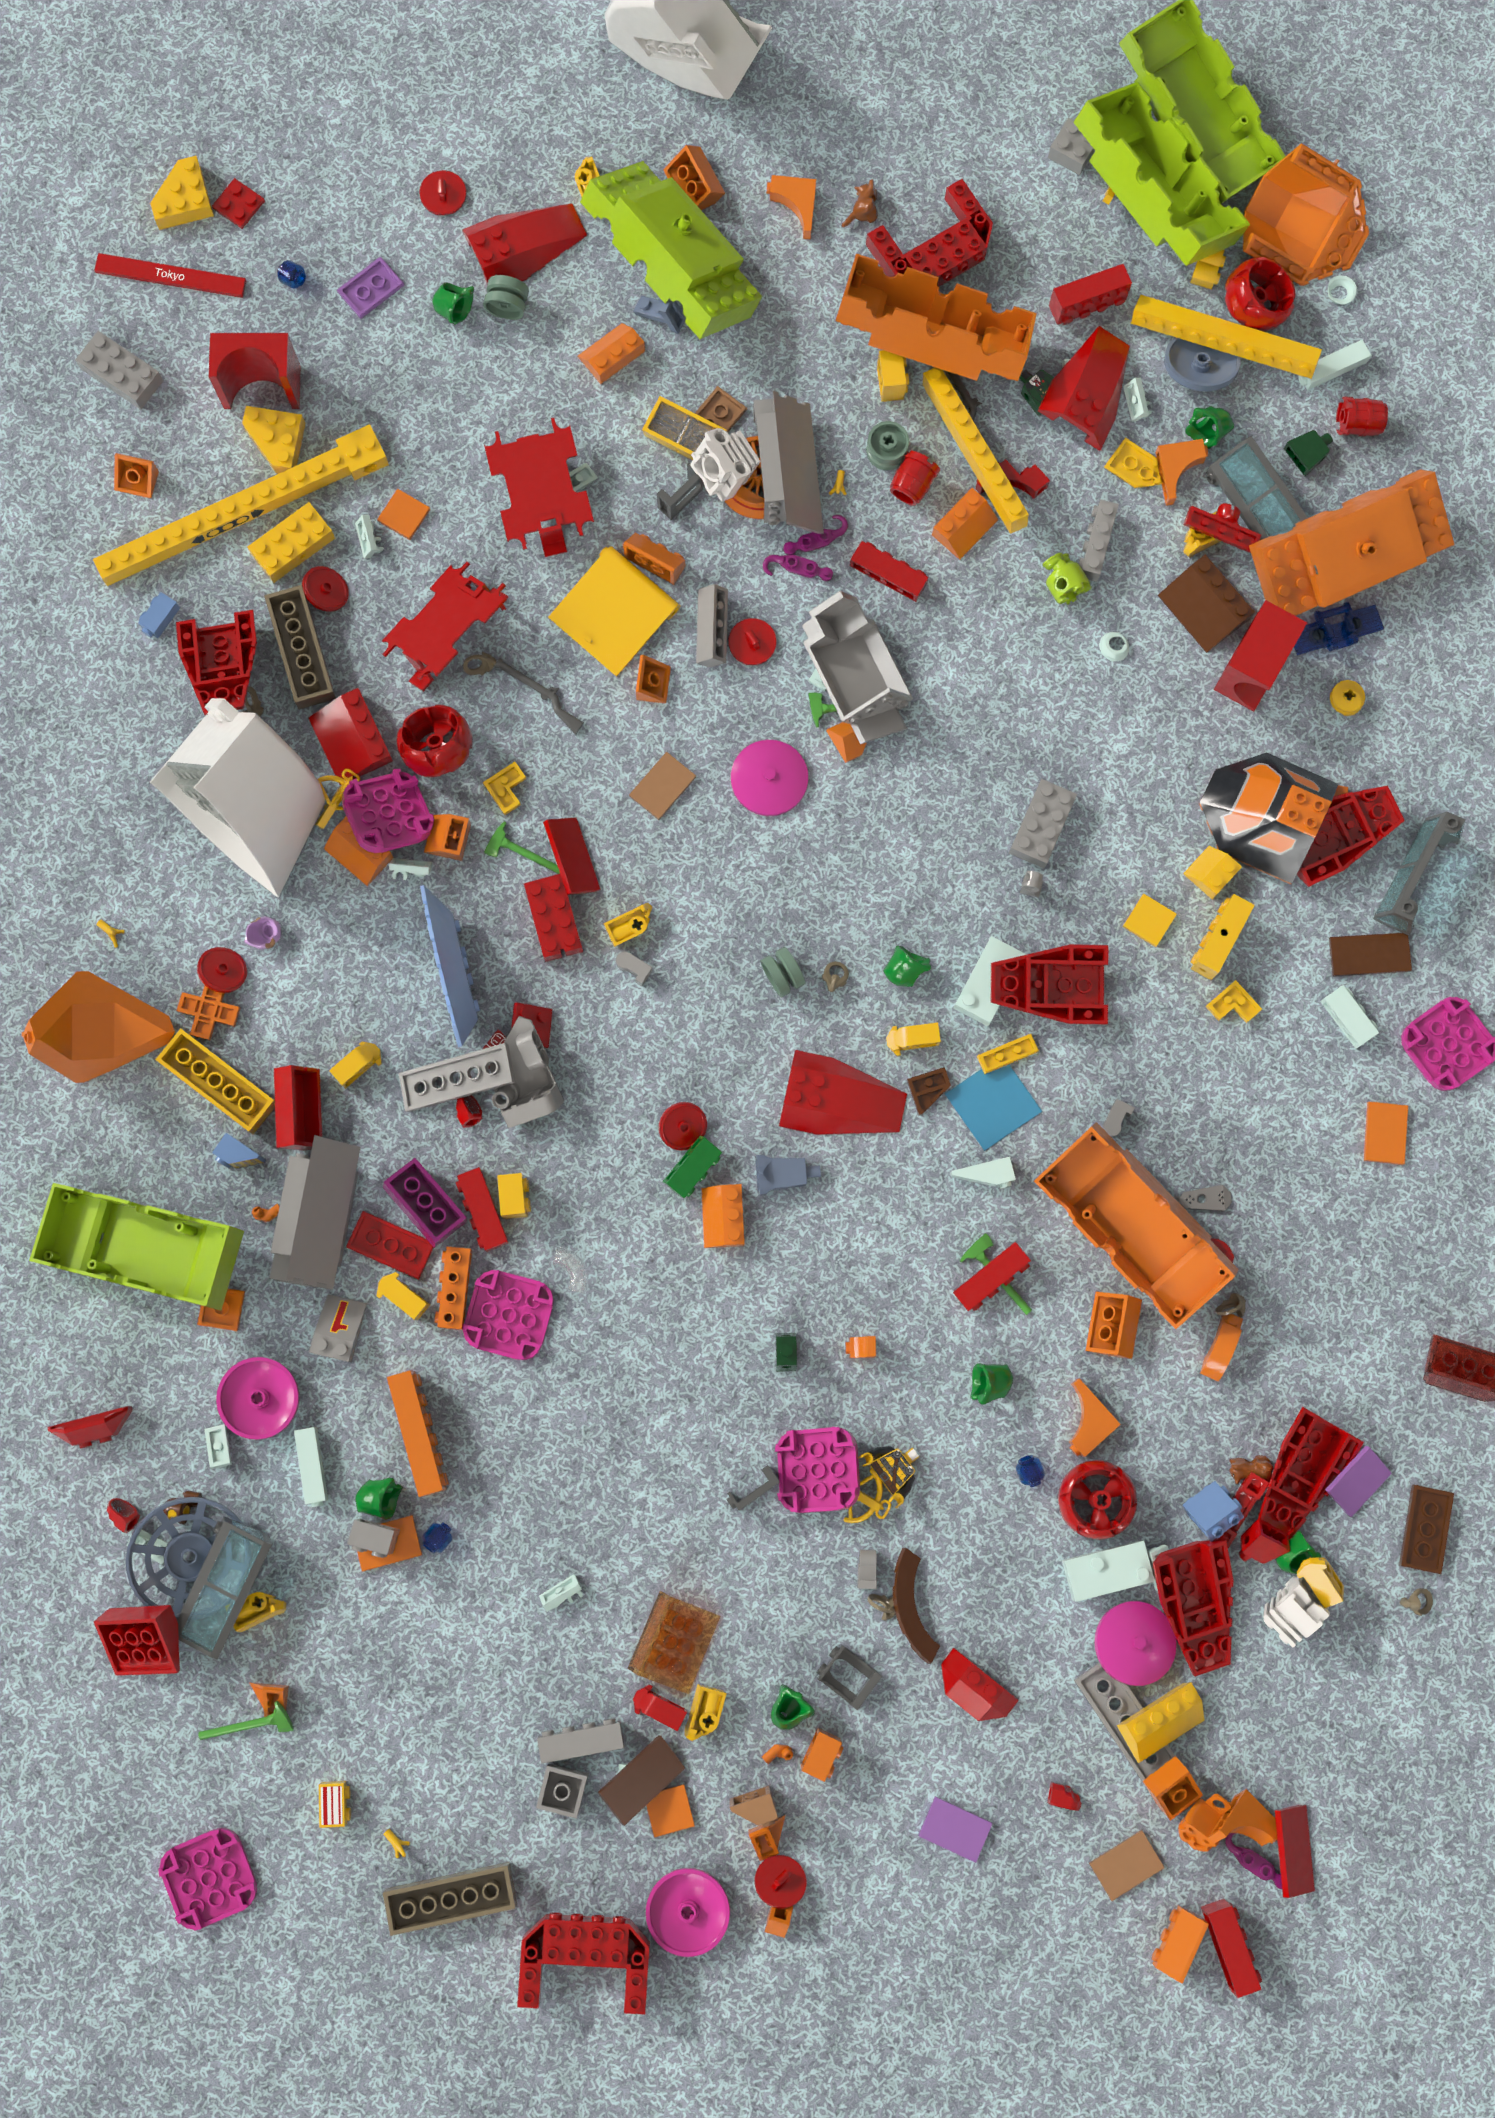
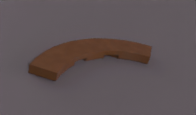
M905 1547L900 1552L894 1571L896 1573L893 1586L894 1609L901 1631L907 1637L911 1648L927 1664H932L940 1645L930 1637L922 1625L914 1598L915 1576L921 1558Z

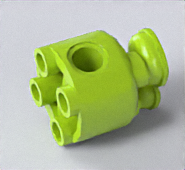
M1057 553L1042 564L1045 569L1054 570L1048 576L1046 586L1058 604L1066 602L1069 605L1071 601L1077 600L1076 596L1081 593L1084 594L1092 588L1081 566L1077 562L1070 561L1068 553Z

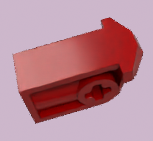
M650 1684L636 1691L633 1698L636 1714L639 1715L641 1711L658 1722L676 1731L679 1730L687 1714V1709L652 1692L653 1686Z

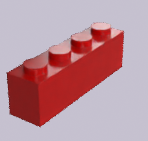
M861 541L850 559V566L915 602H917L928 582L929 577L923 571L911 568L905 561L896 560L890 553L876 549V546L870 542L865 543Z
M478 1167L457 1175L459 1181L455 1183L459 1193L463 1192L465 1200H462L466 1212H471L472 1218L469 1220L473 1230L477 1229L480 1236L476 1238L480 1249L484 1248L488 1252L508 1244L507 1236L481 1168Z
M1015 1241L957 1288L953 1294L967 1311L971 1309L976 1311L983 1305L982 1300L988 1296L991 1299L999 1292L997 1288L1000 1285L1004 1284L1007 1286L1015 1279L1013 1275L1016 1272L1020 1271V1273H1023L1028 1269L1031 1259Z

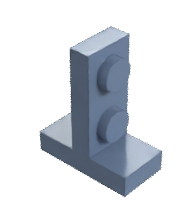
M641 296L633 311L635 315L666 323L670 330L676 334H679L686 320V316L683 314L677 301L672 302L671 299L665 304L661 300Z

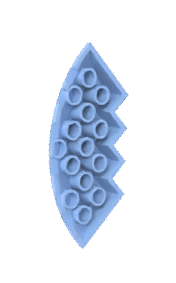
M422 885L420 886L422 901L425 904L424 911L430 940L433 941L434 957L437 968H439L440 982L443 994L445 995L448 1013H450L458 1047H461L478 1020L477 1012L480 1011L478 1000L473 999L470 985L474 984L472 974H467L466 970L469 968L465 946L461 947L458 932L461 931L459 920L454 919L453 913L429 889Z

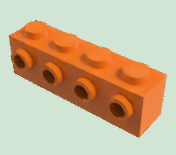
M446 1246V1251L442 1252L441 1262L444 1263V1271H440L439 1276L442 1290L438 1291L437 1303H440L439 1311L435 1313V1323H438V1328L463 1330L472 1249Z

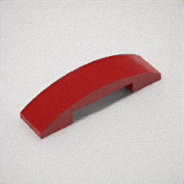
M1252 1471L1232 1497V1500L1236 1498L1241 1504V1512L1244 1518L1215 1540H1226L1229 1549L1238 1534L1237 1531L1257 1499L1259 1500L1269 1485V1481Z

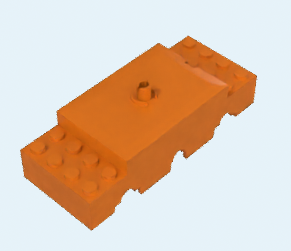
M856 253L835 321L846 326L858 328L864 332H870L869 346L975 381L978 380L981 369L990 374L1003 376L1009 380H1019L1028 357L1037 313L1016 306L1012 310L1006 309L1004 312L997 313L992 309V304L986 302L988 293L958 283L953 291H950L948 294H942L937 286L939 277L907 267L904 274L897 273L894 277H888L883 271L884 268L878 266V260Z
M1417 470L1400 478L1393 486L1379 490H1370L1343 502V508L1323 511L1296 523L1293 530L1287 533L1269 536L1249 545L1265 600L1295 616L1317 606L1325 608L1427 562L1426 557L1455 545L1435 472Z
M1097 1122L1034 1180L1050 1199H1053L1066 1209L1069 1216L1073 1219L1072 1223L1096 1248H1102L1108 1253L1112 1260L1111 1264L1135 1289L1139 1288L1141 1292L1146 1293L1152 1299L1154 1305L1158 1308V1312L1175 1329L1181 1326L1229 1283L1239 1270L1210 1240L1212 1236L1128 1149L1124 1151Z

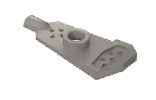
M1224 1185L1183 1192L1181 1196L1174 1197L1184 1208L1225 1211L1232 1203L1231 1192ZM1199 1196L1205 1197L1204 1203L1198 1201Z

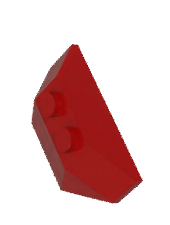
M125 1406L47 1428L49 1432L70 1445L79 1446L80 1449L92 1446L94 1441L99 1440L100 1443L112 1441V1437L118 1435L133 1409L132 1406Z
M955 1648L950 1651L941 1663L945 1695L977 1721L1007 1717L1019 1701Z

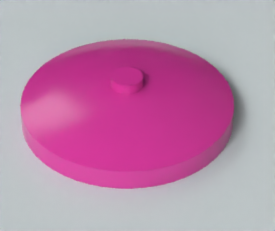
M761 740L744 748L736 757L731 769V786L735 797L747 810L762 816H777L792 810L804 797L808 786V769L800 753L789 744L778 740Z
M264 1357L248 1358L232 1366L221 1379L216 1396L217 1410L223 1423L233 1433L247 1439L259 1440L270 1438L286 1429L294 1419L299 1406V1388L292 1373L281 1363Z
M1129 1601L1112 1607L1103 1615L1095 1633V1651L1101 1666L1113 1679L1130 1686H1144L1158 1681L1169 1671L1176 1655V1637L1167 1617L1159 1609L1145 1602Z
M696 1868L673 1870L659 1879L649 1894L646 1904L648 1929L657 1944L671 1954L682 1957H694L710 1951L721 1941L729 1924L730 1904L727 1894L719 1881L703 1870Z

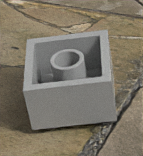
M1068 117L1050 147L1048 158L1080 175L1095 150L1073 123L1074 120Z
M355 1519L347 1544L352 1545V1550L359 1552L370 1550L372 1551L371 1555L384 1558L387 1555L393 1554L400 1529L364 1519Z
M548 1763L536 1808L577 1819L589 1773Z

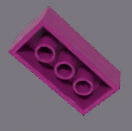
M413 1158L383 1182V1189L434 1248L466 1223L467 1217L416 1158Z

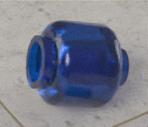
M291 260L284 261L277 269L278 280L290 288L296 289L302 286L306 280L304 268Z
M1027 1455L1018 1460L1015 1468L1021 1484L1029 1485L1030 1487L1040 1485L1041 1480L1045 1477V1471L1040 1459L1033 1457V1455Z
M444 1522L441 1524L432 1523L422 1535L423 1546L433 1554L443 1552L453 1540L450 1533L452 1529Z

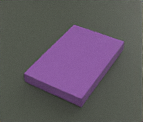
M380 256L338 288L337 293L357 316L362 319L405 285Z
M1365 1446L1325 1490L1349 1517H1352L1392 1473L1373 1450Z
M935 1796L918 1836L976 1863L993 1823Z

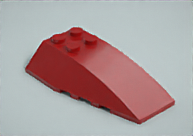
M572 203L496 215L462 229L469 246L472 247L487 284L490 277L495 275L510 276L523 282L587 236Z
M1098 326L1081 348L1064 365L1062 370L1052 379L1038 412L1052 421L1059 416L1085 432L1087 436L1084 441L1100 451L1116 419L1130 346L1101 326Z
M253 610L234 612L235 623L198 628L195 619L176 622L178 653L204 715H208L209 711L204 707L212 698L225 699L236 710L244 709L257 645Z
M1388 785L1333 797L1322 824L1297 873V876L1308 887L1347 869L1353 862L1405 821Z
M1069 944L991 963L990 1003L1067 1024L1107 1025L1108 1005H1104V966L1108 965L1109 945Z
M795 1050L779 1127L816 1135L900 1132L907 1093L835 1058Z
M1302 1406L1282 1442L1258 1519L1287 1533L1289 1539H1291L1306 1522L1307 1515L1319 1507L1318 1503L1324 1496L1328 1497L1329 1494L1325 1489L1357 1456L1364 1442Z
M1210 1540L1195 1541L1161 1552L1153 1562L1160 1604L1193 1676L1196 1677L1230 1665L1232 1637L1229 1636L1230 1627L1232 1626L1230 1607L1233 1606L1231 1587H1233L1234 1579L1226 1540H1213L1212 1542Z

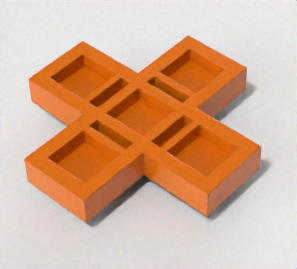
M204 986L201 997L182 992L176 1011L195 1017L190 1032L191 1036L210 1041L216 1022L235 1027L241 1008L222 1003L225 993L215 992Z

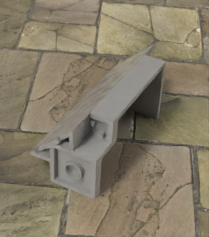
M773 391V399L753 400V420L756 423V431H758L765 499L764 523L777 525L782 521H786V524L817 534L824 533L810 403H797L796 398L787 395L783 398L779 396L778 392Z
M839 591L809 611L812 619L802 625L808 637L803 643L842 722L851 724L860 744L906 730L907 727L898 709L908 706V702L913 700V697L875 621L866 617L857 597Z
M314 1135L310 1157L296 1153V1157H289L271 1248L274 1258L270 1279L333 1290L337 1267H341L359 1174L356 1168L361 1147Z

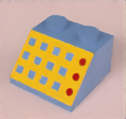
M225 1133L212 1152L217 1156L215 1160L227 1168H230V1166L241 1168L261 1164L266 1161V1159L227 1133Z

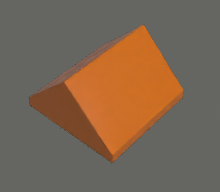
M115 453L114 490L151 498L159 473L154 462Z
M640 655L636 700L666 703L671 666L648 656Z

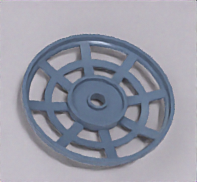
M199 1497L178 1498L168 1501L148 1513L131 1535L126 1552V1573L129 1584L142 1604L145 1606H159L144 1594L146 1590L155 1585L164 1594L175 1598L173 1611L175 1616H177L182 1609L183 1599H187L189 1593L185 1592L187 1582L196 1580L215 1540L216 1534L207 1538L199 1533L202 1522L212 1527H215L217 1523L215 1520L203 1516L206 1504L223 1511L232 1520L242 1523L237 1515L216 1501ZM181 1503H198L195 1514H183L169 1519L163 1511L168 1507ZM156 1515L162 1525L155 1530L147 1545L135 1544L142 1528ZM193 1520L191 1531L179 1533L173 1525L180 1521ZM244 1525L241 1526V1527H238V1528H240V1529H242V1530H244V1531L247 1532V1530L245 1529ZM166 1529L172 1539L166 1547L154 1546L158 1536ZM234 1530L229 1531L225 1540L227 1558L217 1557L214 1565L224 1567L220 1577L213 1583L216 1586L228 1576L232 1568L243 1571L242 1578L238 1584L239 1588L253 1558L251 1541L243 1536L246 1549L245 1563L233 1560V1546L229 1536L235 1533ZM189 1551L195 1554L194 1560L190 1562L183 1559V1555ZM133 1553L145 1554V1567L149 1578L140 1585H138L133 1572ZM151 1554L164 1556L165 1567L156 1573L153 1571ZM170 1574L179 1580L177 1591L166 1587L160 1580ZM204 1585L205 1589L201 1590L198 1598L209 1594L215 1606L191 1612L187 1621L212 1616L225 1609L227 1605L232 1603L233 1599L230 1598L223 1601L216 1590Z

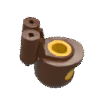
M185 1491L182 1493L184 1498H205L199 1492ZM170 1498V1499H168L166 1502L172 1501V1500H175V1499H178V1498ZM181 1503L168 1507L163 1511L171 1519L179 1515L190 1514L191 1508L197 1507L198 1503ZM187 1520L180 1521L178 1523L185 1525Z

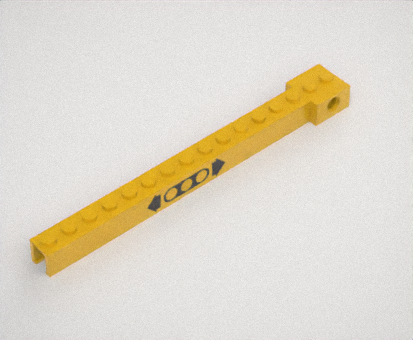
M366 425L336 439L338 447L94 558L93 561L102 580L107 586L112 585L346 476L352 475L355 481L388 466L386 455L371 425Z

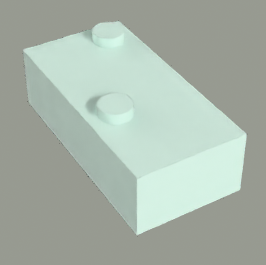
M991 936L953 1009L989 1026L999 1007L997 1004L990 1003L991 963L1026 954Z
M1143 1540L1062 1560L1072 1601L1075 1602L1155 1582Z

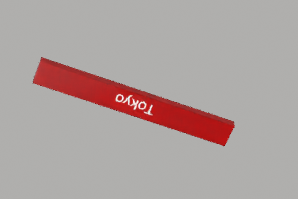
M98 253L94 268L95 273L240 298H243L246 286V278L102 253Z

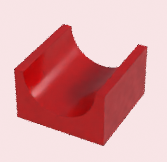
M210 333L209 379L224 409H232V403L236 394L244 386L256 381H269L278 384L285 390L291 408L300 409L301 366L288 333Z
M1265 600L1213 690L1254 712L1266 690L1269 691L1307 622Z

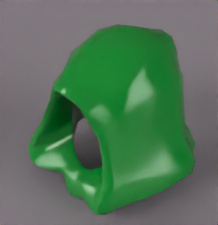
M448 282L443 283L432 298L435 312L447 319L451 324L456 325L463 322L472 308L474 287L462 288Z
M1213 406L1207 408L1198 407L1194 409L1193 416L1189 420L1190 425L1186 427L1185 433L1193 440L1203 439L1204 445L1211 449V447L1216 446L1224 436L1234 429V423L1230 413L1223 408H1215ZM1205 417L1202 421L1196 423L1198 419ZM1213 424L1216 425V431L1212 428Z
M896 946L894 954L883 972L887 979L896 986L913 987L920 974L931 969V959L911 953L902 946Z
M976 1364L972 1370V1392L970 1398L978 1400L981 1405L999 1398H1005L1013 1384V1375L1007 1364Z
M393 1478L375 1481L369 1479L356 1494L357 1512L380 1517L384 1520L392 1518L403 1486L396 1484Z
M1297 1531L1294 1537L1289 1539L1290 1551L1275 1558L1281 1570L1286 1573L1297 1574L1300 1564L1304 1560L1316 1557L1321 1558V1554L1307 1543L1301 1531Z
M782 1684L779 1689V1696L771 1709V1720L780 1730H791L797 1727L803 1720L812 1717L815 1714V1710L803 1699L802 1693L795 1692L787 1685ZM781 1712L787 1713V1717L781 1714Z

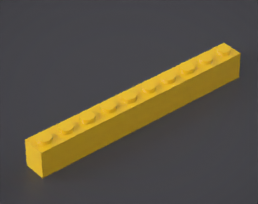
M1141 294L1134 308L1131 324L1310 379L1313 377L1322 349Z
M934 367L923 372V387L1009 533L1012 534L1027 527L1029 517L1027 510L944 371Z

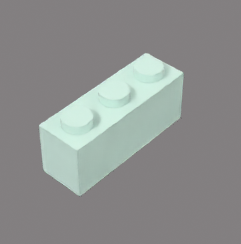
M1342 985L1320 1002L1355 1049H1357L1379 1033L1378 1027L1373 1020H1369L1366 1016L1364 1007L1359 1003L1357 1004L1354 1000L1352 991Z

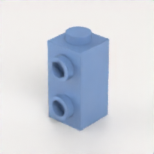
M162 592L152 599L151 606L141 614L138 622L142 628L141 631L150 638L152 636L159 638L180 609L176 601Z

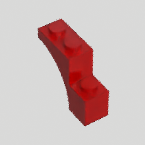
M1006 459L1001 463L998 462L1012 487L1023 490L1033 499L1049 486L1050 480L1036 464L1030 468L1026 467L1019 474ZM977 479L975 489L979 494H982L985 490Z

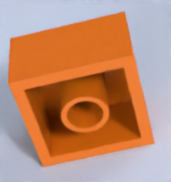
M817 1728L800 1766L801 1771L825 1782L826 1778H831L835 1769L833 1762L835 1758L839 1759L844 1748L842 1747L841 1739Z
M1176 1756L1143 1780L1155 1803L1170 1821L1203 1796L1188 1769Z

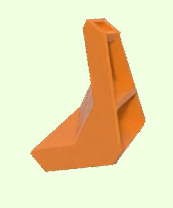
M77 971L29 1019L25 1030L22 1032V1036L28 1053L73 1082L84 1083L167 1045L175 1031L167 1014L89 971Z

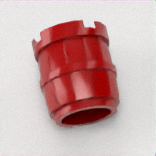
M1342 397L1344 402H1339L1336 412V422H1340V430L1336 429L1338 435L1348 436L1351 434L1365 437L1378 436L1384 432L1388 421V407L1386 403L1370 398L1354 399L1353 397Z
M911 450L906 453L903 463L896 470L890 484V492L904 503L915 506L921 502L929 491L933 479L940 472V467L935 462L929 463L927 461L929 457Z

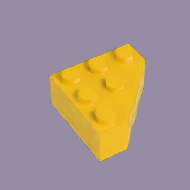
M197 156L178 160L151 201L154 219L159 230L214 216Z
M246 406L242 421L244 429L275 473L279 474L297 466L306 424L302 414Z

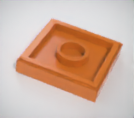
M397 488L377 521L411 540L429 513L430 507Z
M227 1289L222 1310L201 1306L197 1325L238 1331L245 1291Z
M684 1784L663 1789L646 1805L654 1838L695 1826Z

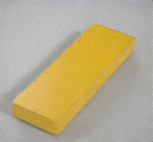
M1030 1033L979 1054L977 1059L984 1074H987L1039 1052V1049Z

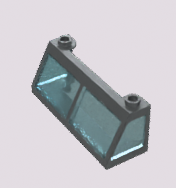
M1252 436L1243 440L1211 464L1206 472L1208 482L1221 487L1232 505L1240 509V516L1249 530L1261 534L1260 540L1269 536L1287 533L1293 530L1296 523L1308 518Z
M1444 812L1427 817L1424 820L1374 915V920L1410 936L1414 929V920L1418 911L1417 903L1410 899L1436 847L1444 849L1448 843L1454 842L1458 844L1462 837L1466 819L1450 812Z
M223 1516L222 1521H217L213 1530L216 1533L215 1540L180 1613L175 1616L178 1622L179 1641L217 1660L272 1546L269 1534Z

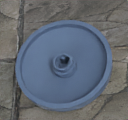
M1174 337L1166 348L1164 365L1171 378L1180 385L1192 390L1207 392L1225 388L1236 379L1241 365V357Z

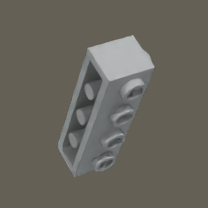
M1101 499L1098 506L1094 505L1091 515L1094 517V521L1089 523L1087 534L1090 535L1089 540H1085L1082 549L1085 555L1084 558L1079 560V565L1087 578L1095 582L1098 581L1119 505Z
M716 584L698 589L696 663L706 667H714L726 663L728 589Z
M615 1718L603 1720V1724L595 1725V1722L582 1724L583 1728L575 1729L574 1726L562 1728V1732L554 1733V1730L541 1732L542 1736L537 1738L541 1764L624 1748L621 1722L615 1721Z

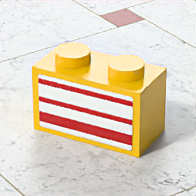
M346 1781L321 1782L319 1784V1828L345 1827L347 1821L351 1820V1808H347V1799H350L351 1790L350 1786H347Z

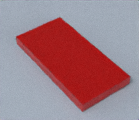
M577 817L545 820L543 824L567 895L599 891L600 886Z
M362 1211L346 1245L348 1249L418 1280L434 1249L426 1238L365 1211Z
M1296 1805L1275 1810L1283 1898H1292L1314 1892L1307 1806Z

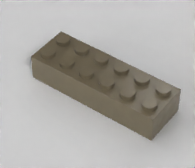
M302 585L264 595L293 698L298 709L336 699L309 603L304 595Z
M510 1861L386 1888L383 1892L390 1936L515 1909L517 1906Z

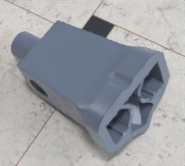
M755 1156L758 1196L766 1195L773 1190L806 1186L807 1178L821 1177L820 1165L806 1166L805 1158Z

